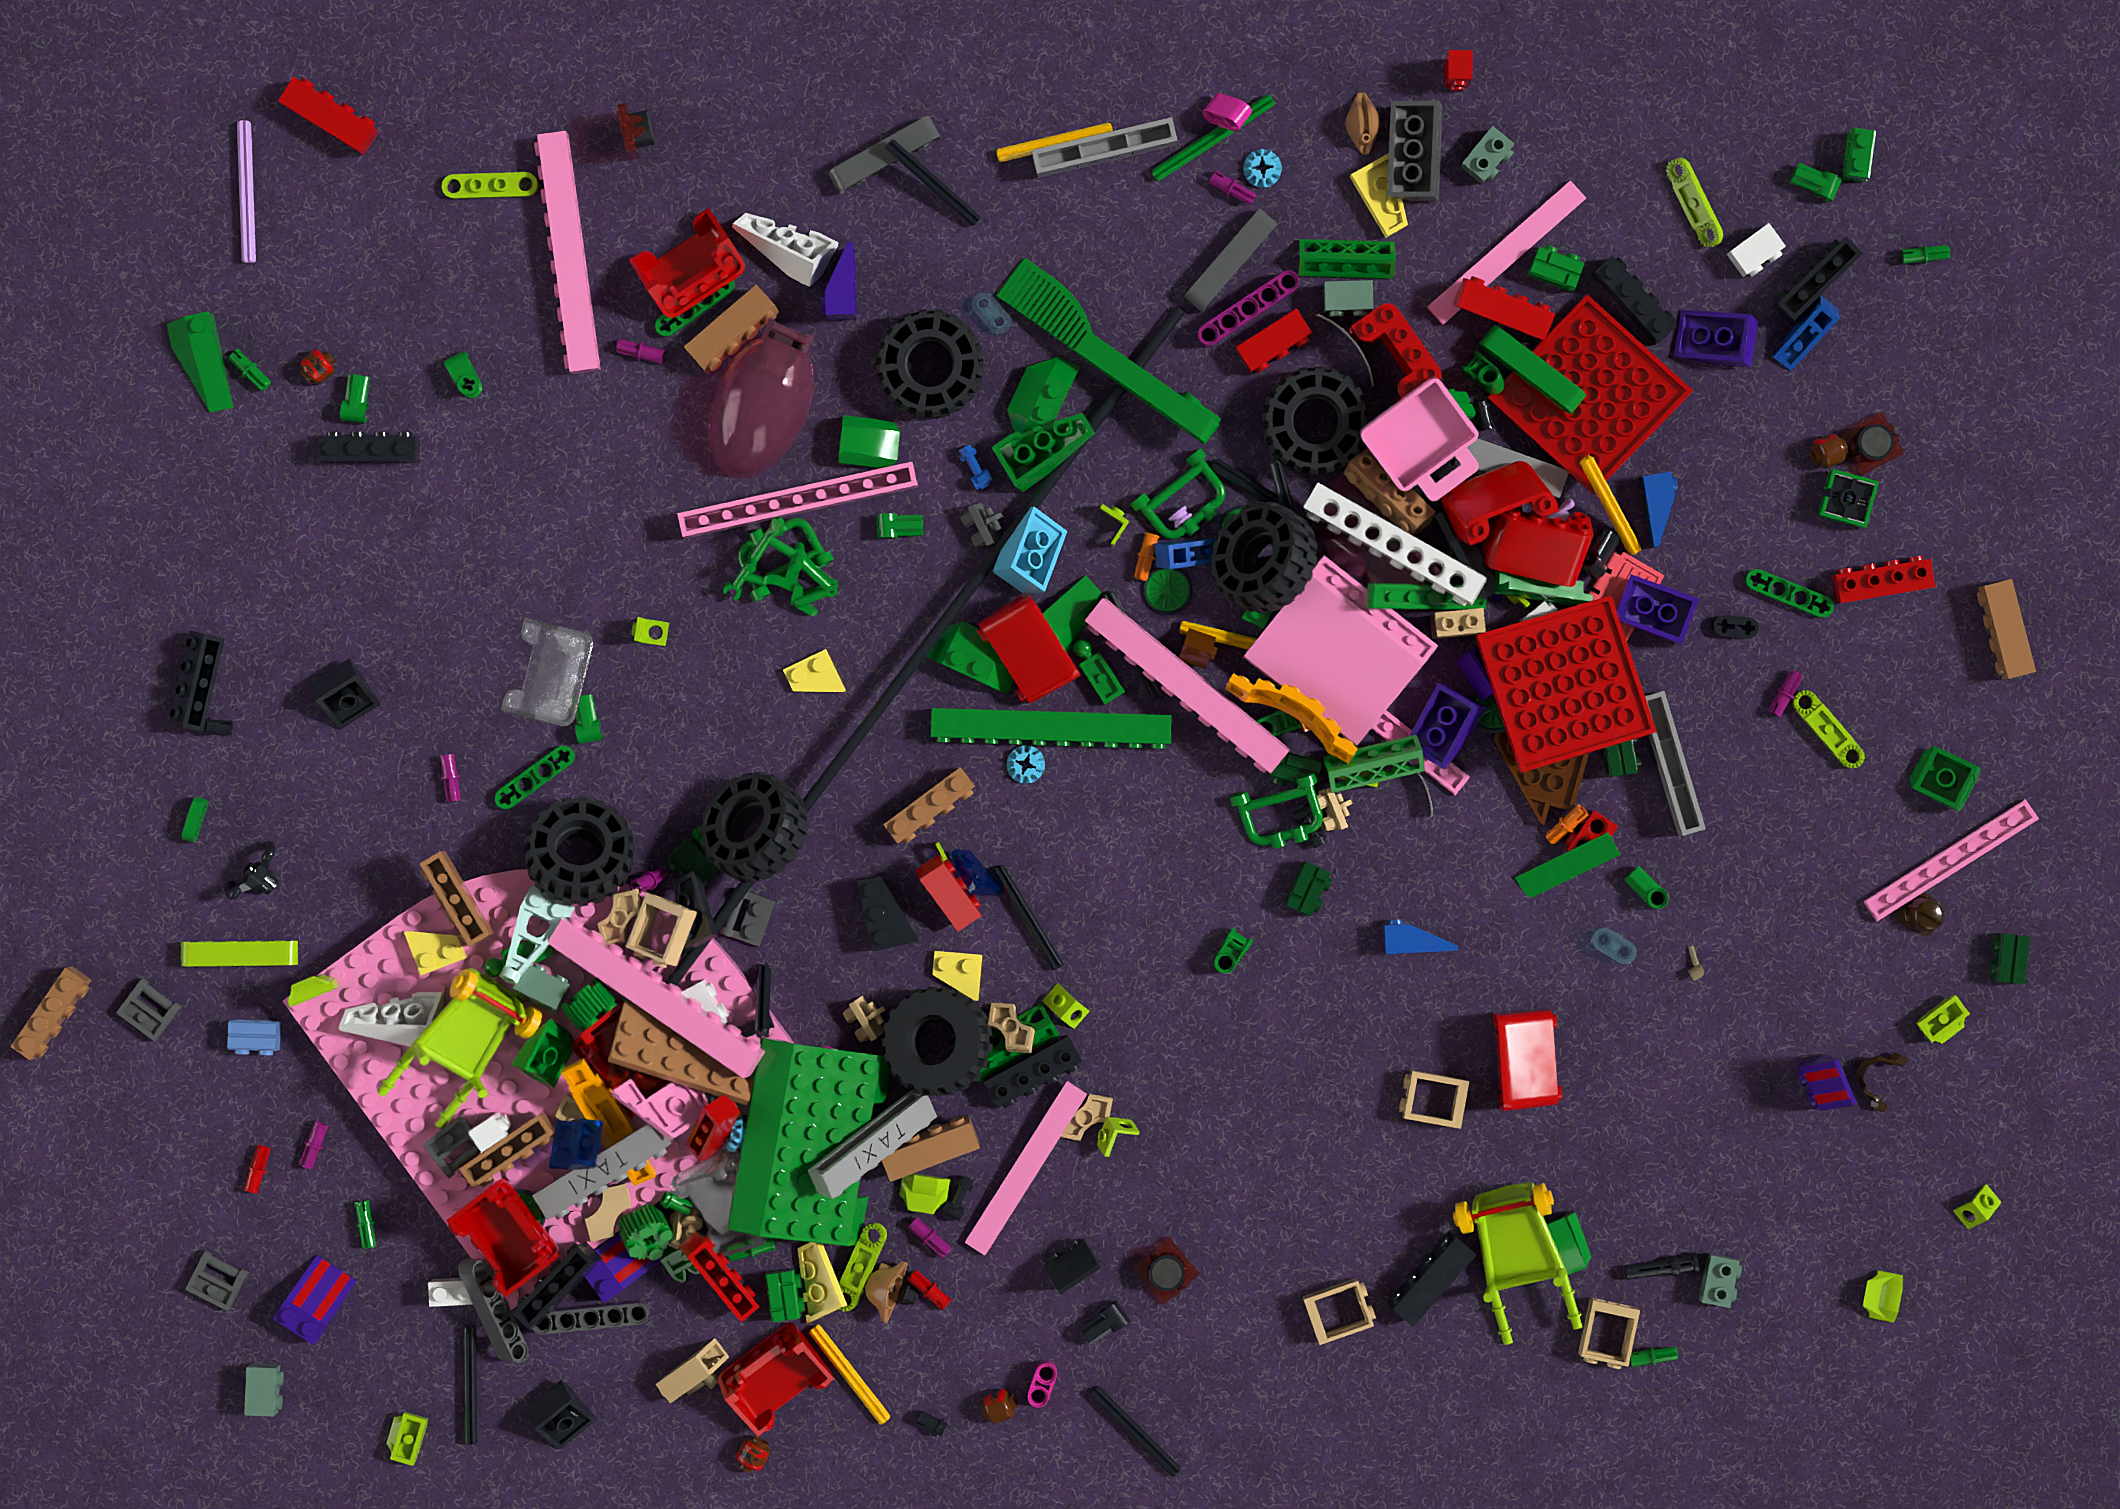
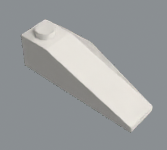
M748 213L742 215L732 225V228L784 273L809 287L823 275L839 243L819 232L811 230L809 236L796 233L797 226L788 225V228L775 227L773 220Z
M418 992L412 994V998L399 1000L396 997L390 999V1003L376 1005L375 1003L346 1009L340 1022L339 1030L411 1046L417 1037L444 1009L443 992Z

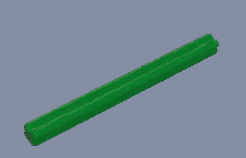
M1267 94L1250 105L1252 113L1242 127L1275 105L1271 95ZM1218 126L1152 170L1153 177L1156 181H1161L1235 131Z

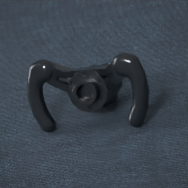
M265 841L262 843V848L265 850L261 862H250L242 872L244 874V881L237 886L234 881L227 883L225 895L228 899L234 900L242 892L253 888L259 893H265L266 895L274 890L279 881L276 878L277 875L269 870L270 860L276 851L274 842Z

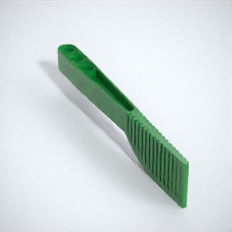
M1025 257L996 294L1003 302L1042 328L1056 340H1059V342L1063 343L1070 350L1074 351L1081 358L1199 442L1206 444L1218 428L1219 423L1211 416L1092 333L1084 310L1073 294L1054 277Z

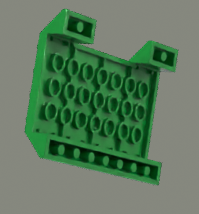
M762 1037L760 1048L765 1053L755 1068L727 1229L761 1237L843 1246L856 1245L863 1230L868 1196L857 1195L860 1179L844 1189L841 1195L832 1199L818 1194L808 1170L870 1122L873 1104L886 1102L891 1067L885 1063L884 1054L870 1052L869 1054L796 1044Z

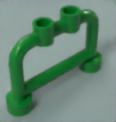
M1201 448L1186 459L1192 468L1152 500L1144 493L1130 504L1135 512L1140 509L1156 531L1166 539H1178L1184 534L1190 537L1200 529L1197 525L1204 518L1208 522L1218 514L1216 509L1224 502L1226 496L1225 487L1203 459L1207 455ZM1202 472L1215 488V498L1177 529H1167L1153 510Z
M782 517L777 519L781 522L778 536L794 527L802 529L813 549L806 553L807 557L814 561L819 568L834 561L830 551L824 552L812 527L806 520L792 518L784 522ZM758 529L748 535L751 540L744 543L738 551V561L741 568L748 560V552L756 548L766 532L763 533L761 529ZM790 562L770 573L781 576L786 575ZM749 582L753 589L750 596L754 602L760 601L771 594L767 585L760 586Z
M1308 773L1297 777L1298 788L1251 801L1248 791L1239 792L1229 797L1232 806L1238 807L1246 834L1254 844H1271L1273 849L1285 846V840L1294 838L1295 843L1303 842L1309 839L1308 834L1319 829L1323 821V815L1313 784L1317 783L1315 773ZM1307 796L1313 814V821L1310 824L1298 825L1291 829L1276 831L1266 836H1260L1256 833L1249 811Z

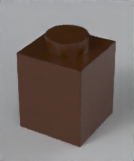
M1189 628L1179 658L1185 663L1206 669L1208 661H1214L1218 649L1213 647L1216 637Z

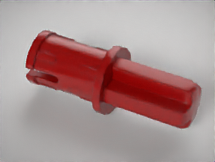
M257 1145L252 1163L248 1166L249 1173L243 1190L256 1194L259 1192L263 1174L267 1172L265 1167L270 1154L268 1146Z
M915 1270L909 1275L908 1281L923 1294L922 1297H927L941 1311L952 1300L936 1287L935 1282L931 1283L919 1271Z

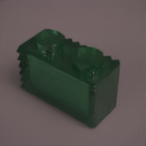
M690 837L686 838L666 856L670 860L667 862L668 866L676 874L679 871L683 876L692 871L700 872L704 888L721 873L706 858L703 851Z

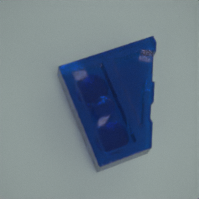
M955 849L949 854L970 893L998 896L1004 891L1002 886L970 850Z

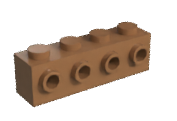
M756 284L687 343L684 348L708 374L711 371L717 370L721 366L722 361L728 356L737 353L744 342L753 339L757 335L758 330L765 324L773 322L779 311Z
M1366 448L1349 461L1343 474L1350 483L1354 484L1399 529L1415 536L1430 524L1436 512L1412 488L1408 491L1400 490L1369 448Z
M2009 579L1978 587V602L1980 606L1984 607L1985 611L1983 622L1991 634L1989 645L1991 651L1995 652L1998 661L1995 662L1997 674L2004 680L2036 672L2013 580Z
M960 767L886 822L884 826L897 844L902 841L904 844H907L916 837L914 833L920 827L924 830L936 822L933 819L941 812L944 816L955 808L952 803L960 798L963 802L974 794L971 789L975 785Z
M440 851L420 863L422 867L420 871L427 882H431L435 889L433 893L439 903L442 902L447 909L445 911L446 916L452 924L455 923L459 930L457 932L464 945L474 946L494 934L446 851Z
M73 966L66 967L10 1047L29 1060L41 1058L48 1050L49 1046L47 1044L50 1039H54L61 1031L62 1026L60 1025L64 1019H68L75 1011V1003L79 998L82 999L89 991L90 987L88 985L91 979Z
M543 1111L461 1167L460 1171L473 1189L478 1185L484 1188L494 1181L492 1176L498 1171L503 1175L513 1168L512 1162L520 1157L523 1161L534 1153L533 1147L539 1143L543 1147L554 1140L552 1134L557 1132V1130Z
M959 1115L952 1118L948 1123L943 1125L935 1124L930 1126L927 1131L919 1134L917 1132L911 1140L900 1145L893 1154L886 1156L881 1161L891 1182L980 1149V1144L969 1115L964 1117Z

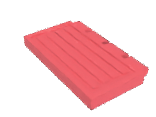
M1612 552L1606 562L1607 568L1611 570V573L1606 572L1593 583L1592 587L1600 591L1598 595L1592 591H1589L1588 594L1593 595V601L1612 596L1617 611L1630 574L1657 584L1661 583L1665 575L1625 552H1622L1621 555ZM1621 623L1627 641L1634 628Z

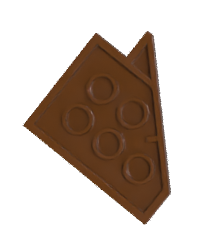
M1506 731L1494 733L1492 740L1539 824H1545L1549 806L1567 811L1574 809L1589 753L1520 774Z

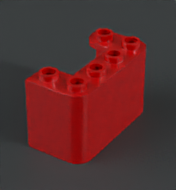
M1385 303L1352 325L1347 332L1355 342L1363 340L1368 342L1370 346L1381 339L1405 373L1406 377L1398 384L1399 397L1395 402H1398L1431 377L1441 379L1442 377L1441 370L1399 309L1393 304Z
M1522 505L1490 517L1488 522L1489 534L1481 542V551L1485 565L1495 570L1567 587L1575 586L1594 534L1590 517L1581 512H1575L1568 515L1567 521L1558 517L1552 519L1538 515L1536 512H1523Z
M503 1178L446 1220L450 1231L455 1236L465 1237L469 1235L472 1245L476 1249H480L485 1256L488 1266L496 1270L497 1273L493 1276V1287L499 1294H503L505 1298L560 1256V1250L511 1184Z

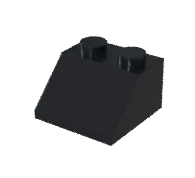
M350 658L309 683L316 702L340 730L380 705L365 678Z
M1076 1238L1066 1245L1068 1250L1062 1254H1059L1057 1251L1046 1259L1048 1263L1045 1264V1269L1060 1295L1101 1268L1100 1261L1085 1239L1079 1241Z
M562 1380L524 1410L533 1429L558 1449H562L597 1420L575 1391Z

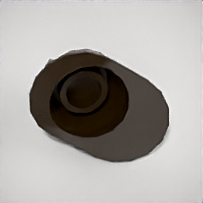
M1922 893L1906 903L1895 915V918L1901 924L1917 933L1928 936L1932 934L1933 930L1943 924L1944 912L1941 907L1942 904L1937 899Z

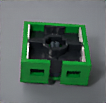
M1835 469L1829 470L1824 490H1828L1827 496L1821 498L1817 517L1860 529L1867 528L1879 481Z

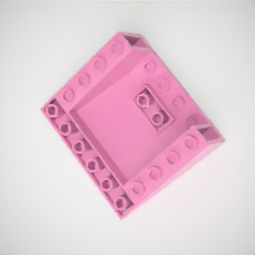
M1323 556L1316 564V567H1314L1313 576L1304 587L1305 590L1301 595L1298 594L1292 603L1284 605L1243 658L1282 688L1284 683L1288 686L1292 685L1297 687L1308 698L1318 700L1326 708L1322 716L1334 720L1342 728L1339 734L1350 740L1356 747L1420 670L1438 645L1394 610L1366 607L1367 589L1331 560Z

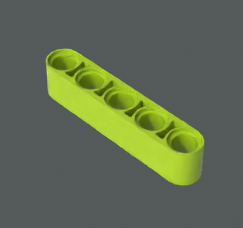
M297 940L181 942V966L298 965Z

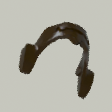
M1894 1052L1890 1058L1876 1056L1864 1060L1859 1065L1856 1079L1862 1092L1871 1098L1870 1107L1885 1112L1887 1104L1881 1101L1882 1098L1878 1097V1095H1873L1868 1090L1864 1082V1076L1868 1067L1878 1062L1905 1066L1908 1061L1906 1057Z

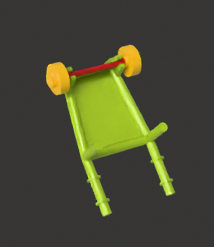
M472 968L464 969L455 976L450 988V996L453 997L451 1002L417 1037L402 1058L397 1059V1065L386 1079L383 1078V1084L377 1090L380 1096L385 1097L390 1089H394V1084L404 1070L410 1068L409 1063L415 1055L422 1065H427L431 1059L466 1079L467 1081L459 1092L454 1093L455 1097L445 1111L440 1112L441 1116L435 1125L441 1130L449 1121L452 1122V1116L460 1105L467 1101L466 1097L473 1088L480 1098L487 1096L488 1092L480 1077L511 1024L515 1025L514 1032L516 1035L523 1039H528L538 1030L542 1019L540 1011L533 1007H528L524 1010L523 1003L511 990L484 973Z
M1533 1182L1513 1184L1475 1195L1472 1210H1470L1466 1201L1455 1204L1454 1222L1456 1227H1460L1463 1234L1473 1232V1222L1477 1223L1487 1283L1483 1299L1485 1302H1492L1493 1307L1491 1311L1495 1313L1499 1326L1498 1334L1501 1335L1504 1345L1513 1343L1510 1333L1512 1328L1508 1326L1504 1313L1505 1305L1501 1302L1498 1290L1554 1278V1285L1557 1287L1561 1286L1562 1292L1560 1294L1565 1299L1569 1313L1567 1318L1571 1320L1573 1329L1576 1330L1583 1327L1580 1320L1582 1314L1577 1309L1573 1295L1575 1290L1571 1289L1567 1271L1543 1217L1552 1213L1551 1205H1554L1552 1193L1550 1190L1547 1191L1544 1183L1534 1185Z

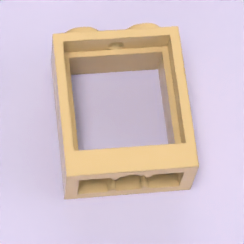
M1483 608L1437 612L1430 615L1432 639L1471 636L1486 632Z
M646 893L626 947L634 950V956L647 960V957L653 959L652 963L660 967L666 968L667 964L677 966L697 912L660 896ZM659 909L678 916L665 954L645 947Z
M1410 1070V1075L1406 1074L1404 1078L1403 1088L1407 1089L1406 1098H1401L1399 1112H1403L1402 1117L1404 1119L1461 1129L1469 1081ZM1417 1078L1456 1085L1450 1120L1411 1113Z
M1354 1278L1303 1296L1319 1345L1374 1326L1372 1320L1376 1319L1372 1305L1367 1306L1364 1297L1368 1296L1364 1282L1359 1283L1358 1279ZM1354 1287L1364 1320L1325 1333L1315 1301Z
M1590 1297L1578 1354L1584 1357L1583 1361L1597 1364L1599 1360L1607 1362L1608 1367L1621 1369V1366L1628 1367L1640 1310L1637 1307ZM1595 1311L1628 1317L1620 1356L1588 1349Z

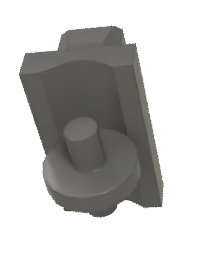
M982 503L969 506L968 511L960 518L966 528L976 524L979 532L971 536L974 546H989L997 543L999 537L996 531L1001 529L998 520L1003 518L1002 513L994 515L991 507L985 510Z

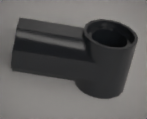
M1601 529L1587 551L1582 568L1592 579H1598L1606 573V562L1620 541L1619 536L1611 530Z
M1117 1300L1112 1302V1306L1107 1309L1103 1308L1099 1315L1079 1327L1090 1346L1110 1332L1114 1333L1130 1322V1319Z

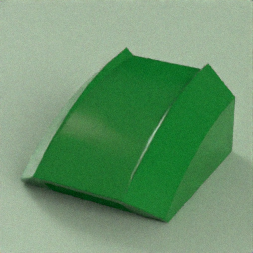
M844 415L839 464L879 469L893 466L897 461L900 431L895 422Z
M1932 746L1921 755L1910 776V784L1912 789L1959 812L1965 805L1978 780L1981 769L1975 764L1936 746Z
M549 1019L527 1040L511 1066L529 1078L554 1088L561 1076L562 1068L566 1066L573 1052L571 1043L574 1039L566 1028Z
M1572 1210L1563 1216L1546 1222L1567 1275L1585 1269L1591 1259V1255L1576 1213Z

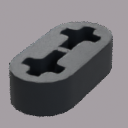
M1723 615L1715 618L1712 623V630L1720 637L1749 639L1756 636L1759 625L1755 619L1750 617ZM1722 619H1724L1726 624L1733 625V629H1726L1725 633H1721L1722 630L1717 628V624L1722 623ZM1746 621H1748L1749 625L1753 626V631H1749L1748 635H1746L1745 630H1739L1737 626L1745 625Z

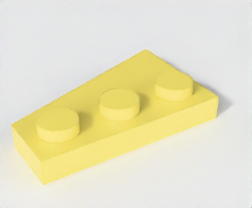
M1389 153L1349 176L1385 238L1408 225L1402 199L1387 197Z
M810 1242L799 1247L800 1273L804 1279L806 1290L803 1293L804 1302H807L808 1306L806 1322L810 1323L847 1306V1303L823 1243Z

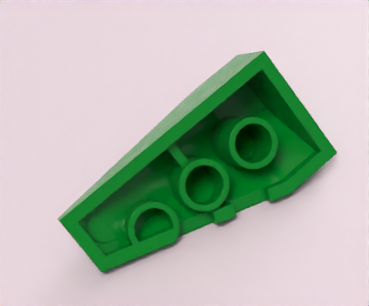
M208 311L184 316L167 324L171 347L209 412L234 408L214 314Z
M1081 413L1057 420L1052 424L1036 426L1028 431L1010 434L994 445L992 449L1015 487L1024 492L1046 477L1089 440L1095 432L1084 414Z
M1086 575L1043 613V616L1067 654L1086 622L1085 619L1092 612L1102 594Z

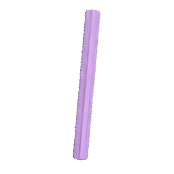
M241 120L237 122L241 254L244 263H254L256 261L251 123L247 120Z

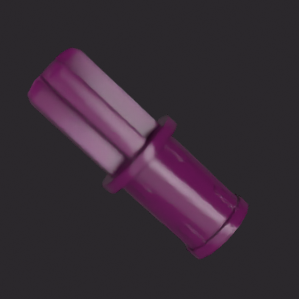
M1217 170L1209 181L1210 185L1227 193L1228 197L1232 195L1246 204L1251 205L1256 197L1254 192L1238 184L1237 179L1233 180Z
M619 339L616 345L617 353L636 357L638 361L644 359L662 364L664 349L646 346L644 342L639 344Z
M1794 670L1789 672L1781 688H1777L1778 693L1767 709L1773 714L1775 713L1779 717L1782 716L1790 699H1794L1793 694L1803 678L1800 673Z
M455 754L439 756L443 774L441 780L444 781L447 802H456L461 799L458 783L460 775H457Z
M659 868L653 872H644L641 877L630 882L632 884L629 885L630 890L639 889L641 894L645 890L655 889L658 883L668 878L666 869Z
M314 1121L309 1138L304 1142L306 1146L299 1164L306 1169L314 1167L319 1150L323 1149L322 1142L329 1125L320 1121Z
M918 1217L908 1227L909 1230L923 1241V1245L927 1244L941 1258L946 1257L951 1251V1246L936 1234V1230H931Z

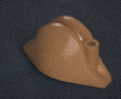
M1363 92L1357 93L1348 112L1346 130L1361 155H1368L1380 132L1381 119L1378 111L1366 93Z
M901 1261L895 1267L882 1263L879 1270L873 1272L866 1281V1296L876 1306L881 1321L885 1323L888 1322L897 1302L904 1281L907 1262Z

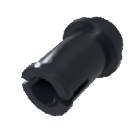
M1487 400L1474 403L1473 406L1480 426V432L1494 428L1495 425L1489 409L1491 404H1488Z
M208 717L202 733H206L207 736H210V733L232 735L233 720H214Z
M923 1410L916 1422L917 1425L934 1432V1436H942L948 1423L944 1422L945 1419L942 1418L940 1420Z

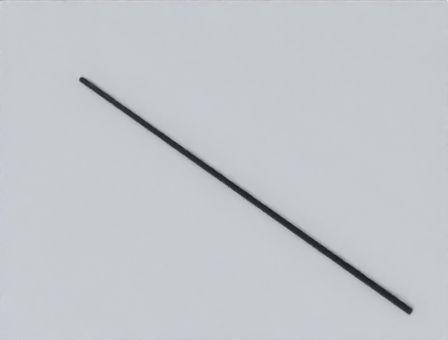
M1175 306L1135 359V364L1144 369L1184 316L1185 312ZM1118 383L1088 421L1094 432L1097 431L1127 391ZM1089 440L1048 474L803 798L804 809L807 810V813L995 566L1001 549L1030 507L1034 506L1038 509ZM745 881L738 884L713 917L716 933L755 882L749 883ZM711 940L687 952L665 983L677 986Z

